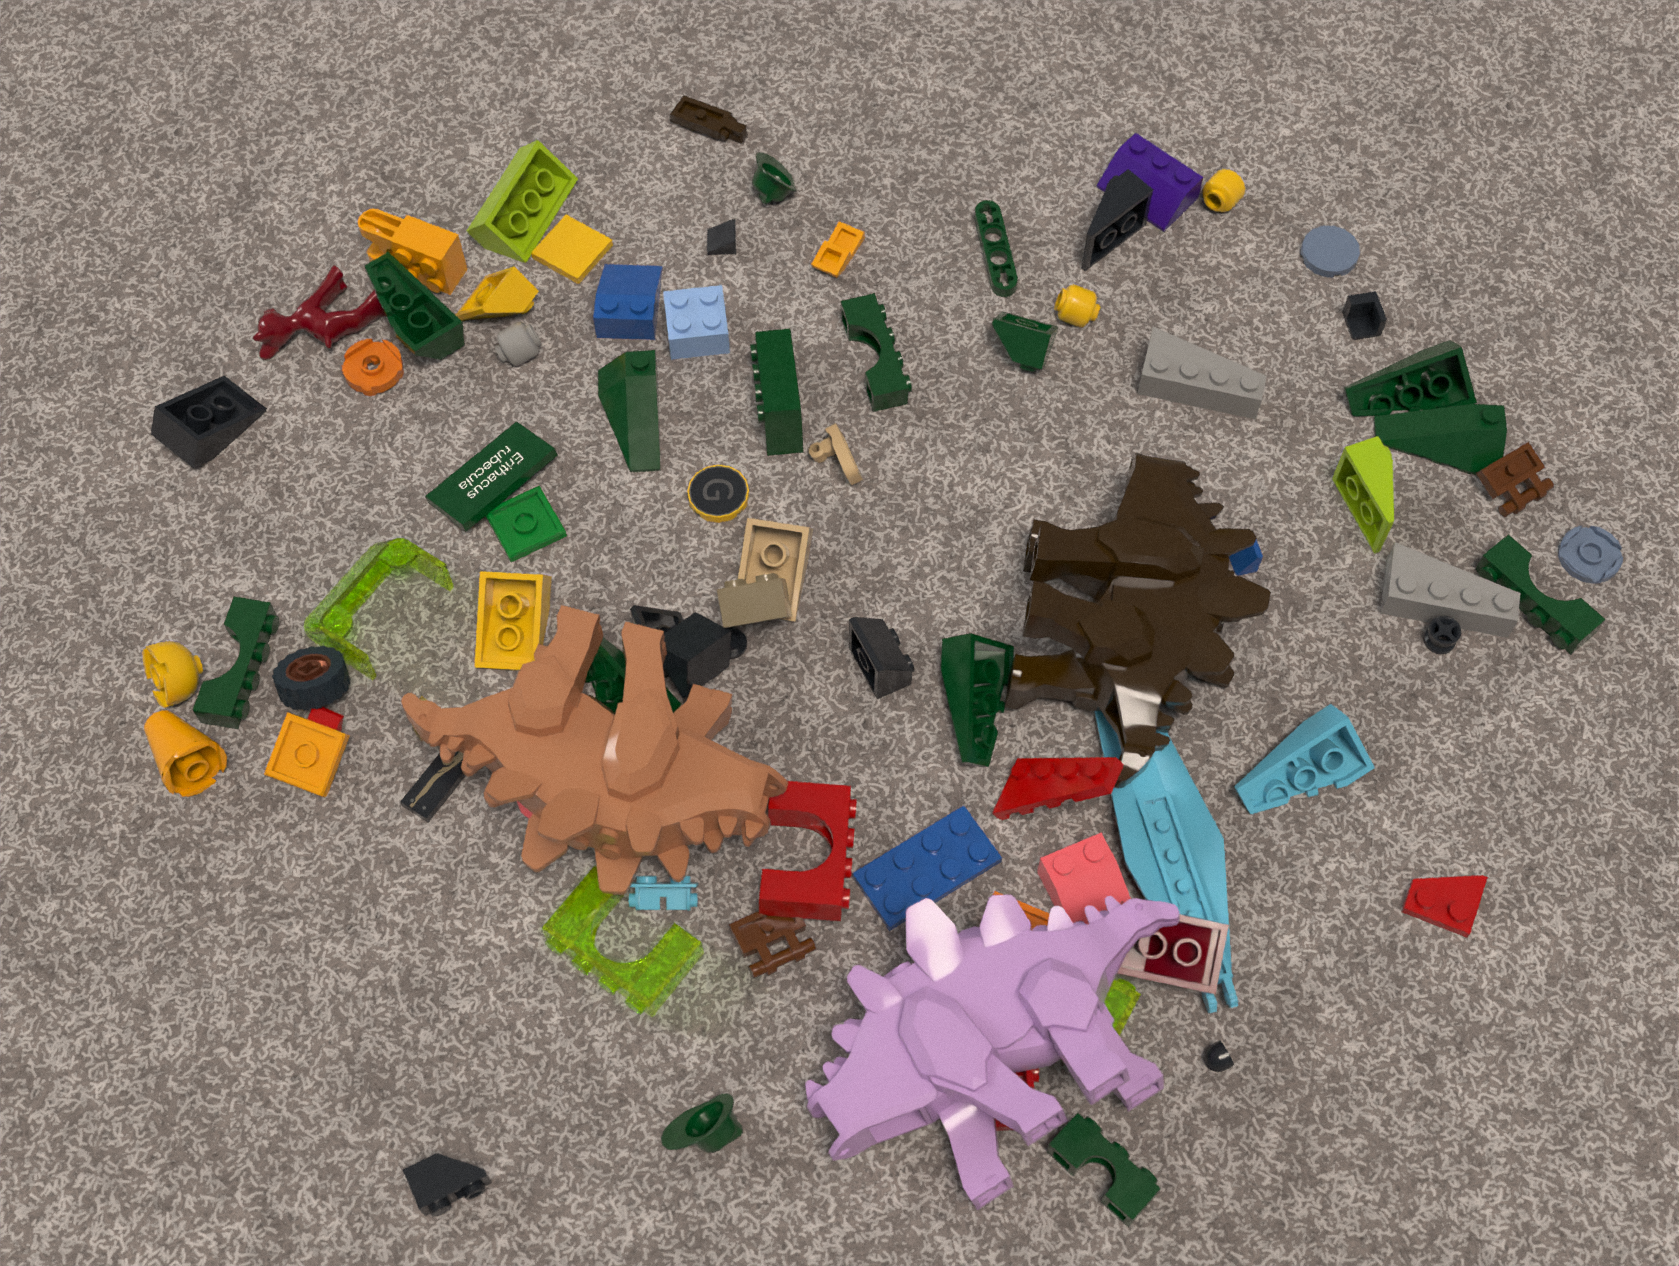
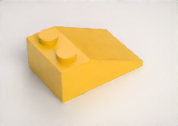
M480 571L475 668L520 670L523 664L535 661L534 652L537 645L544 644L550 609L552 576Z

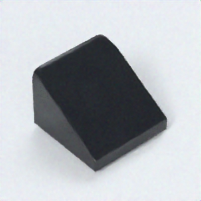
M735 219L707 229V255L736 254Z

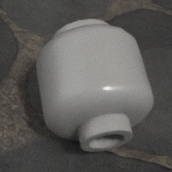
M516 322L498 333L497 340L499 345L495 346V349L503 362L509 360L514 366H519L537 356L539 353L538 346L542 343L531 324L525 325L522 322Z

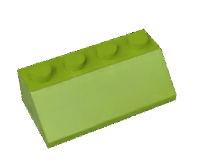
M539 140L519 148L466 232L485 249L526 263L578 178Z

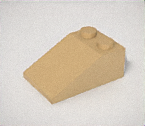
M747 518L738 579H746V583L750 584L756 582L755 576L770 573L777 574L778 578L786 579L792 617L782 618V620L796 621L809 559L813 528Z

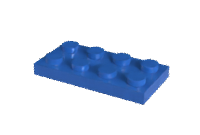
M962 806L852 873V878L887 929L891 931L906 921V910L908 907L925 898L931 899L936 903L1002 861V857L966 807Z

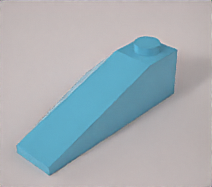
M1330 704L1303 721L1234 788L1250 814L1287 804L1291 796L1304 792L1307 797L1319 794L1318 788L1334 784L1337 789L1348 786L1375 767L1349 717Z

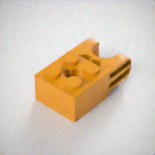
M369 209L362 213L357 223L361 235L373 242L367 250L370 262L389 252L423 285H426L428 289L435 293H440L441 291L451 295L468 270L459 234L409 215L402 219L379 209Z

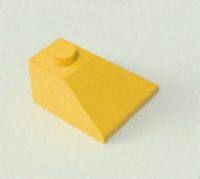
M515 266L486 275L456 313V316L462 321L505 317L519 313L525 314L534 305L533 299L539 291Z

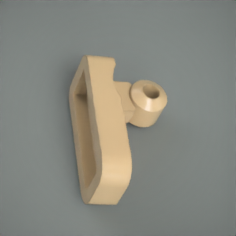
M837 423L825 428L829 438L821 441V443H813L809 447V454L812 459L820 463L825 461L827 457L836 454L850 484L854 485L862 481L859 469Z

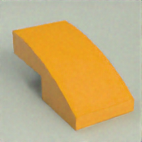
M839 221L829 240H824L811 266L838 278L864 241L865 232Z

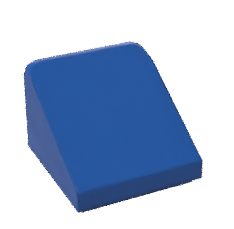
M1257 539L1253 546L1229 556L1237 576L1257 572L1263 558Z

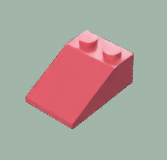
M1102 833L1040 858L1037 873L1054 906L1062 907L1073 923L1083 921L1086 925L1089 924L1085 915V907L1087 905L1094 906L1098 912L1102 910L1107 911L1105 905V898L1107 896H1112L1120 905L1121 901L1126 902L1131 899L1118 863Z

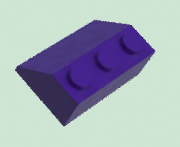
M1135 132L1118 148L1097 183V188L1105 192L1106 186L1112 177L1121 175L1127 169L1132 171L1153 189L1147 221L1165 232L1199 198L1204 177Z

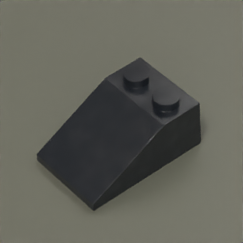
M1129 169L1119 176L1112 177L1106 186V190L1087 232L1081 266L1084 271H1087L1146 226L1153 189Z
M224 375L155 406L151 435L194 469L217 457L267 411V408Z

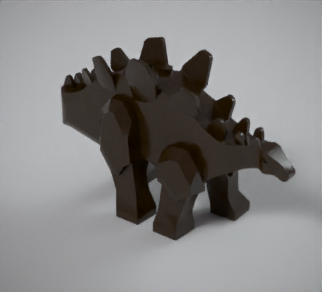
M1136 452L1133 453L1125 493L1114 521L1097 527L1069 530L1062 529L1046 521L1033 519L1027 539L1023 572L1031 573L1030 581H1033L1027 599L1022 637L1033 639L1048 637L1069 646L1071 650L1054 655L1025 656L1015 654L1009 672L1004 706L1005 708L1017 710L1035 699L1043 697L1073 701L1075 707L1087 711H1102L1117 733L1122 750L1119 760L1124 766L1114 786L1115 788H1123L1146 770L1154 752L1162 751L1168 746L1170 738L1156 733V731L1169 733L1174 724L1172 716L1164 715L1159 710L1162 704L1183 715H1188L1192 710V692L1183 685L1189 675H1194L1199 679L1224 688L1229 686L1234 677V670L1230 666L1234 659V652L1217 633L1222 632L1224 622H1238L1241 619L1263 615L1269 607L1271 595L1269 589L1241 576H1234V570H1229V556L1253 546L1257 538L1250 529L1215 528L1211 520L1215 519L1223 511L1224 506L1216 502L1199 504L1194 498L1200 497L1203 489L1196 486L1192 481L1199 478L1200 472L1186 465L1185 461L1145 456L1142 453ZM1059 578L1094 599L1090 602L1069 596L1043 582Z

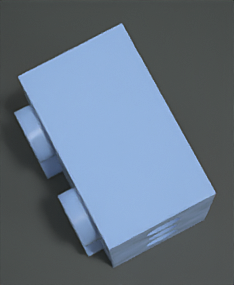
M722 285L663 291L671 359L730 353Z

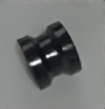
M1449 616L1435 617L1424 634V644L1433 653H1450L1462 633L1459 623Z

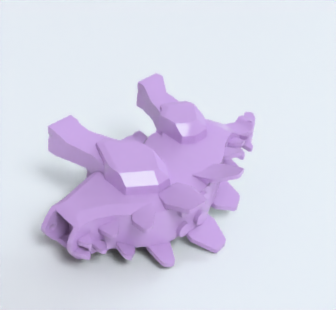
M992 895L988 899L980 927L974 926L962 930L960 933L957 932L955 924L931 899L925 898L908 907L906 910V949L915 963L912 965L910 962L902 963L884 977L861 965L853 966L847 976V982L867 1012L863 1020L848 1019L844 1024L835 1025L832 1029L833 1040L850 1055L848 1058L837 1057L834 1063L826 1062L823 1065V1071L829 1081L827 1085L823 1087L812 1080H808L805 1085L808 1100L807 1108L811 1115L816 1118L827 1116L839 1133V1137L828 1151L833 1160H841L853 1157L872 1145L932 1124L941 1118L949 1136L963 1188L978 1210L1013 1187L1011 1177L1000 1161L995 1119L1018 1132L1027 1146L1067 1121L1062 1107L1054 1096L1031 1089L1015 1072L1048 1067L1062 1059L1090 1105L1113 1092L1128 1111L1164 1089L1163 1074L1156 1064L1132 1054L1113 1028L1114 1019L1105 1006L1104 1001L1126 954L1137 940L1152 936L1162 927L1177 925L1180 921L1178 907L1172 903L1138 898L1129 899L1120 905L1112 896H1107L1105 898L1107 911L1102 910L1098 912L1094 906L1090 905L1085 907V915L1089 922L1087 925L1083 921L1073 923L1062 907L1054 906L1050 909L1048 926L1039 925L1031 931V923L1015 897L1011 895Z

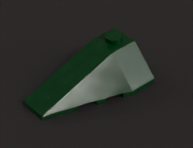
M1468 404L1374 416L1375 437L1379 436L1383 445L1390 449L1408 455L1416 454L1432 459L1431 462L1439 465L1444 463L1459 468V471L1467 474H1476L1504 457L1507 436L1505 406Z

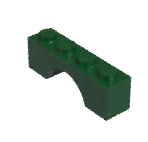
M875 293L841 301V320L848 341H856L868 345L879 357L877 363L865 372V390L873 412L908 404V393L912 392L911 380L909 375H904L901 369L904 367L900 351H895L894 349L895 337L892 328H887L885 324L887 316L884 305L878 304Z
M1508 534L1482 556L1475 570L1479 573L1480 577L1520 593L1519 609L1527 615L1528 621L1533 626L1545 631L1551 637L1555 646L1565 649L1572 655L1597 633L1606 619L1582 598L1563 601L1553 599L1539 591L1529 575V562L1532 554Z
M234 596L224 621V626L231 638L240 644L238 658L232 668L225 674L202 682L193 712L200 723L238 729L241 720H245L249 714L250 703L248 700L251 691H255L259 685L260 675L258 671L261 663L266 662L270 651L268 642L271 634H276L278 630L279 616L276 614L271 602Z

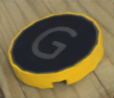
M725 465L708 466L698 471L690 480L687 491L691 509L699 514L702 519L710 522L720 523L734 519L742 509L744 510L747 507L749 500L747 480L738 470Z

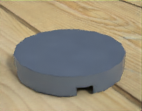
M1320 226L1312 229L1305 235L1300 249L1305 266L1315 274L1324 277L1348 274L1355 268L1360 255L1359 243L1355 237L1345 229L1336 226Z
M1575 527L1565 534L1558 546V558L1562 567L1570 576L1582 582L1593 584L1606 582L1617 574L1623 563V556L1620 551L1622 548L1619 541L1610 532L1600 527Z

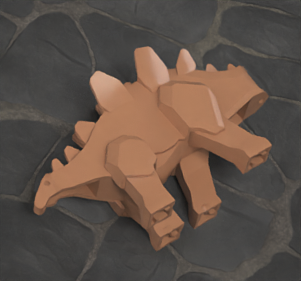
M561 605L557 614V632L548 646L537 645L534 652L535 661L522 665L513 688L457 708H441L432 701L420 700L412 693H407L402 697L401 703L408 720L423 741L431 747L440 746V757L444 763H450L455 753L460 751L464 753L461 768L463 774L467 777L474 775L484 766L493 772L484 791V799L490 807L495 808L506 803L519 801L533 813L528 820L521 854L522 861L534 872H540L567 853L569 846L578 850H586L587 847H592L595 849L599 889L603 894L624 895L627 893L643 856L657 855L658 860L672 880L680 882L686 876L690 858L688 845H700L704 842L709 852L715 853L720 849L724 838H730L732 835H742L744 846L749 847L756 838L765 836L769 831L770 819L765 813L769 798L784 793L788 786V781L771 766L752 761L712 741L715 735L729 723L732 714L731 693L693 684L687 701L673 713L667 697L663 662L667 654L664 631L625 621L621 637L626 674L623 702L618 703L616 713L592 695L582 693L587 672L604 637L602 626L599 624L600 616Z

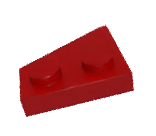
M1476 875L1413 879L1401 912L1467 938L1471 933L1488 877Z

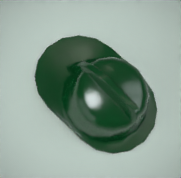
M763 152L756 154L758 166L752 178V185L759 191V198L764 204H768L771 200L781 202L792 191L797 192L792 175L778 160Z
M729 1093L720 1094L710 1101L680 1114L664 1129L661 1136L662 1145L667 1150H678L694 1145L707 1153H715L743 1134V1127L732 1110L734 1105L733 1096Z

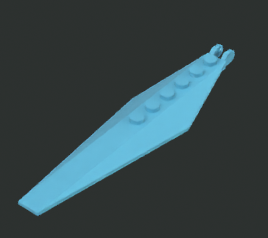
M1094 711L1103 757H1117L1119 759L1122 750L1117 733L1102 711ZM1156 731V733L1169 737L1168 733ZM1170 739L1168 746L1164 750L1154 752L1148 767L1142 774L1123 788L1114 787L1111 793L1125 865L1146 900L1172 903L1178 907L1179 914L1229 925L1224 838ZM1228 927L1218 984L1222 983L1225 1001L1229 1008L1238 1006V998L1232 982L1233 974ZM1201 991L1208 1013L1217 1012L1218 1005L1214 994Z

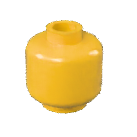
M1222 169L1217 171L1203 186L1202 194L1206 205L1210 209L1217 212H1227L1242 199L1246 188L1244 181L1236 172Z
M1069 285L1067 289L1062 288L1060 290L1054 310L1058 311V318L1061 321L1077 327H1085L1090 320L1093 322L1096 320L1100 311V305L1096 304L1097 296L1094 291L1078 285Z

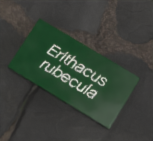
M516 421L429 492L425 498L431 506L466 532L558 456L554 447Z

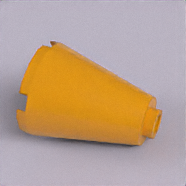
M168 710L158 711L147 719L144 731L162 782L170 793H179L182 797L200 794L216 782L212 777L219 770L224 772L227 764L226 753L221 745Z

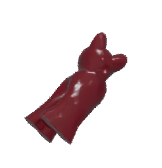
M333 265L319 287L298 306L292 315L284 316L274 308L264 311V315L258 321V333L252 337L254 341H261L263 343L259 352L260 358L268 360L274 357L280 347L286 344L296 331L305 330L318 341L325 343L326 347L330 349L332 344L348 334L359 332L373 321L386 316L375 291H372L356 309L327 313L325 311L327 307L341 293L347 290V285L342 279L343 273L338 267Z

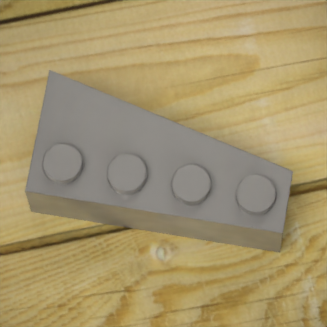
M1153 327L1137 394L1256 420L1267 376Z
M1394 543L1386 559L1380 614L1431 623L1438 616H1449L1459 623L1461 629L1508 638L1518 622L1520 593L1399 543Z

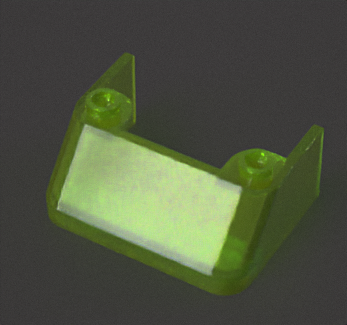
M404 538L374 543L306 617L304 630L308 638L319 646L332 647L336 651H340L346 664L373 681L377 675L367 653L345 640L353 629L354 622L352 616L394 569L410 566L450 592L454 586L446 563Z

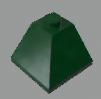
M1004 311L998 314L992 322L993 328L1013 362L1020 363L1019 367L1021 369L1036 372L1037 368H1044L1058 332V326Z

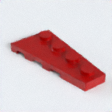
M1117 757L1017 758L992 814L997 819L1005 820L1009 819L1011 813L1019 812L1021 815L1033 813L1035 807L1043 805L1050 809L1059 807L1061 803L1068 799L1079 802L1111 794L1124 764Z

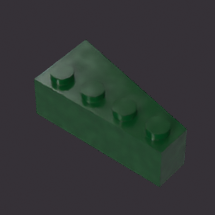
M791 328L756 331V344H750L751 361L758 363L752 364L754 382H760V384H755L756 402H762V404L757 405L758 423H764L767 456L804 453L801 404Z

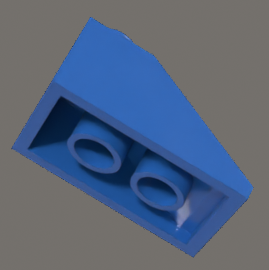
M604 264L596 292L593 315L597 338L656 339L662 266Z

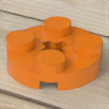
M372 338L364 339L353 344L344 355L345 361L342 365V372L346 382L352 389L362 392L365 396H374L377 393L391 389L404 375L401 354L398 348L390 341L382 339V342H373ZM372 362L374 365L380 363L378 368L368 370L367 365Z

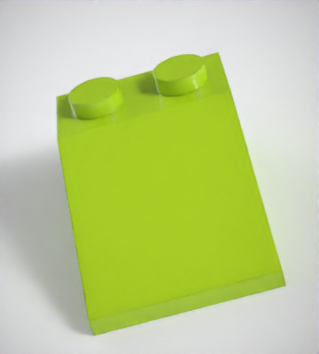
M1379 436L1344 447L1332 477L1333 482L1374 554L1381 551L1394 523L1392 454L1390 449L1383 445Z

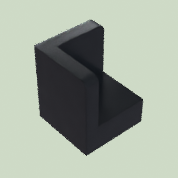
M1377 292L1355 294L1347 297L1342 314L1351 338L1359 340L1381 336L1387 318Z

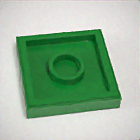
M540 485L500 503L485 516L511 563L567 537L564 527Z

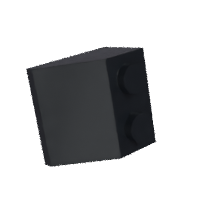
M853 617L849 619V650L876 699L911 685L912 672L915 671L910 656L908 654L903 655L899 648L900 640L896 631L893 628L889 629L883 619Z

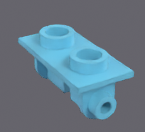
M636 876V882H632L630 886L635 887V893H629V907H635L636 910H660V897H667L666 910H691V907H698V893H691V887H697L699 882H691V876H685L680 882H674L671 877L670 882H657V876Z

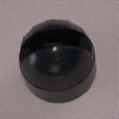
M1221 1041L1212 1044L1206 1050L1204 1060L1210 1070L1222 1072L1234 1066L1230 1054Z

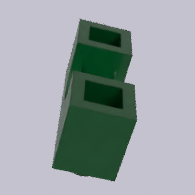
M1077 1113L1049 1143L1046 1152L1073 1177L1087 1164H1099L1106 1168L1112 1178V1187L1106 1192L1101 1203L1129 1228L1159 1193L1161 1188L1156 1184L1158 1180L1147 1168L1143 1166L1138 1168L1128 1159L1130 1155L1122 1145L1115 1141L1113 1143L1108 1141L1101 1134V1127L1093 1119L1087 1116L1083 1118Z

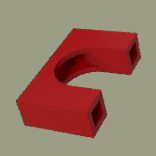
M788 781V786L784 793L769 798L768 817L770 825L813 830L827 841L831 853L825 862L807 871L762 869L759 914L841 921L842 909H849L850 888H844V878L851 879L853 859L846 858V848L853 849L855 828H848L849 819H855L857 799H850L851 786Z

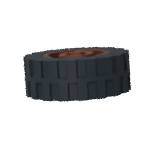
M311 646L306 649H299L285 656L283 660L277 663V667L273 670L274 675H272L280 701L283 702L284 706L291 707L294 710L303 709L304 711L329 705L342 697V694L348 690V684H350V676L342 653L336 651L335 648H328L326 646Z

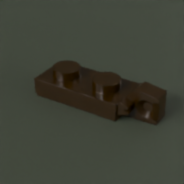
M685 95L681 97L670 113V122L719 140L726 141L729 139L743 144L748 137L747 126L737 122L738 120L732 117V112Z

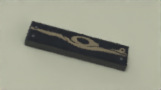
M457 751L450 763H444L439 753L400 801L401 805L429 823L466 775L463 774L461 768L464 753Z

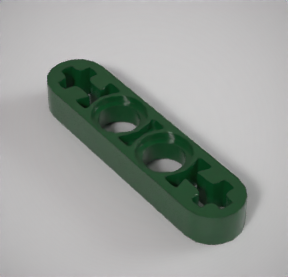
M980 201L975 207L974 220L990 286L993 293L997 296L1009 297L1017 290L1018 277L1001 209L994 201ZM988 211L992 215L991 223L987 224V217L983 212ZM995 233L1000 236V239L998 241H989L985 236ZM1001 256L1006 259V262L1001 265L995 264L991 261V258ZM1002 273H1005L1004 277L1006 283L1009 284L1008 286H1003V283L1000 282Z

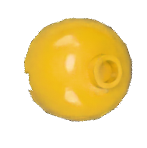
M173 641L145 646L146 648L142 652L144 670L147 679L152 678L154 685L160 690H152L158 704L165 708L189 699L197 689L199 674L203 673V666L198 655L193 656L187 647Z

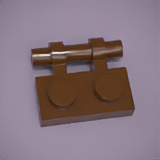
M1529 442L1476 473L1492 499L1501 494L1505 497V503L1498 507V511L1503 517H1507L1512 513L1518 514L1526 508V504L1533 500H1541L1547 495L1549 490L1554 488V483L1550 478H1545L1541 481L1536 474L1546 467ZM1524 481L1527 489L1520 494L1515 486Z
M759 911L729 924V930L743 958L755 953L759 957L760 961L748 966L753 978L765 973L769 976L777 972L778 967L791 961L797 963L804 960L806 954L816 950L815 943L811 937L801 942L796 937V934L806 930V925L800 917L766 916V914H759ZM784 940L788 948L771 955L768 947Z

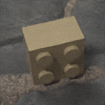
M770 573L755 576L756 582L750 584L746 583V579L725 581V588L717 589L723 628L792 617L786 579L778 578L777 574Z

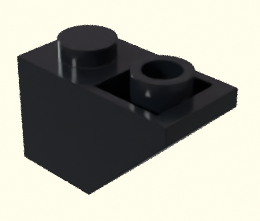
M438 1153L403 1169L416 1204L424 1216L429 1214L432 1217L440 1216L452 1208L451 1203L463 1197L466 1200L474 1199L486 1191L485 1186L492 1183L485 1169Z

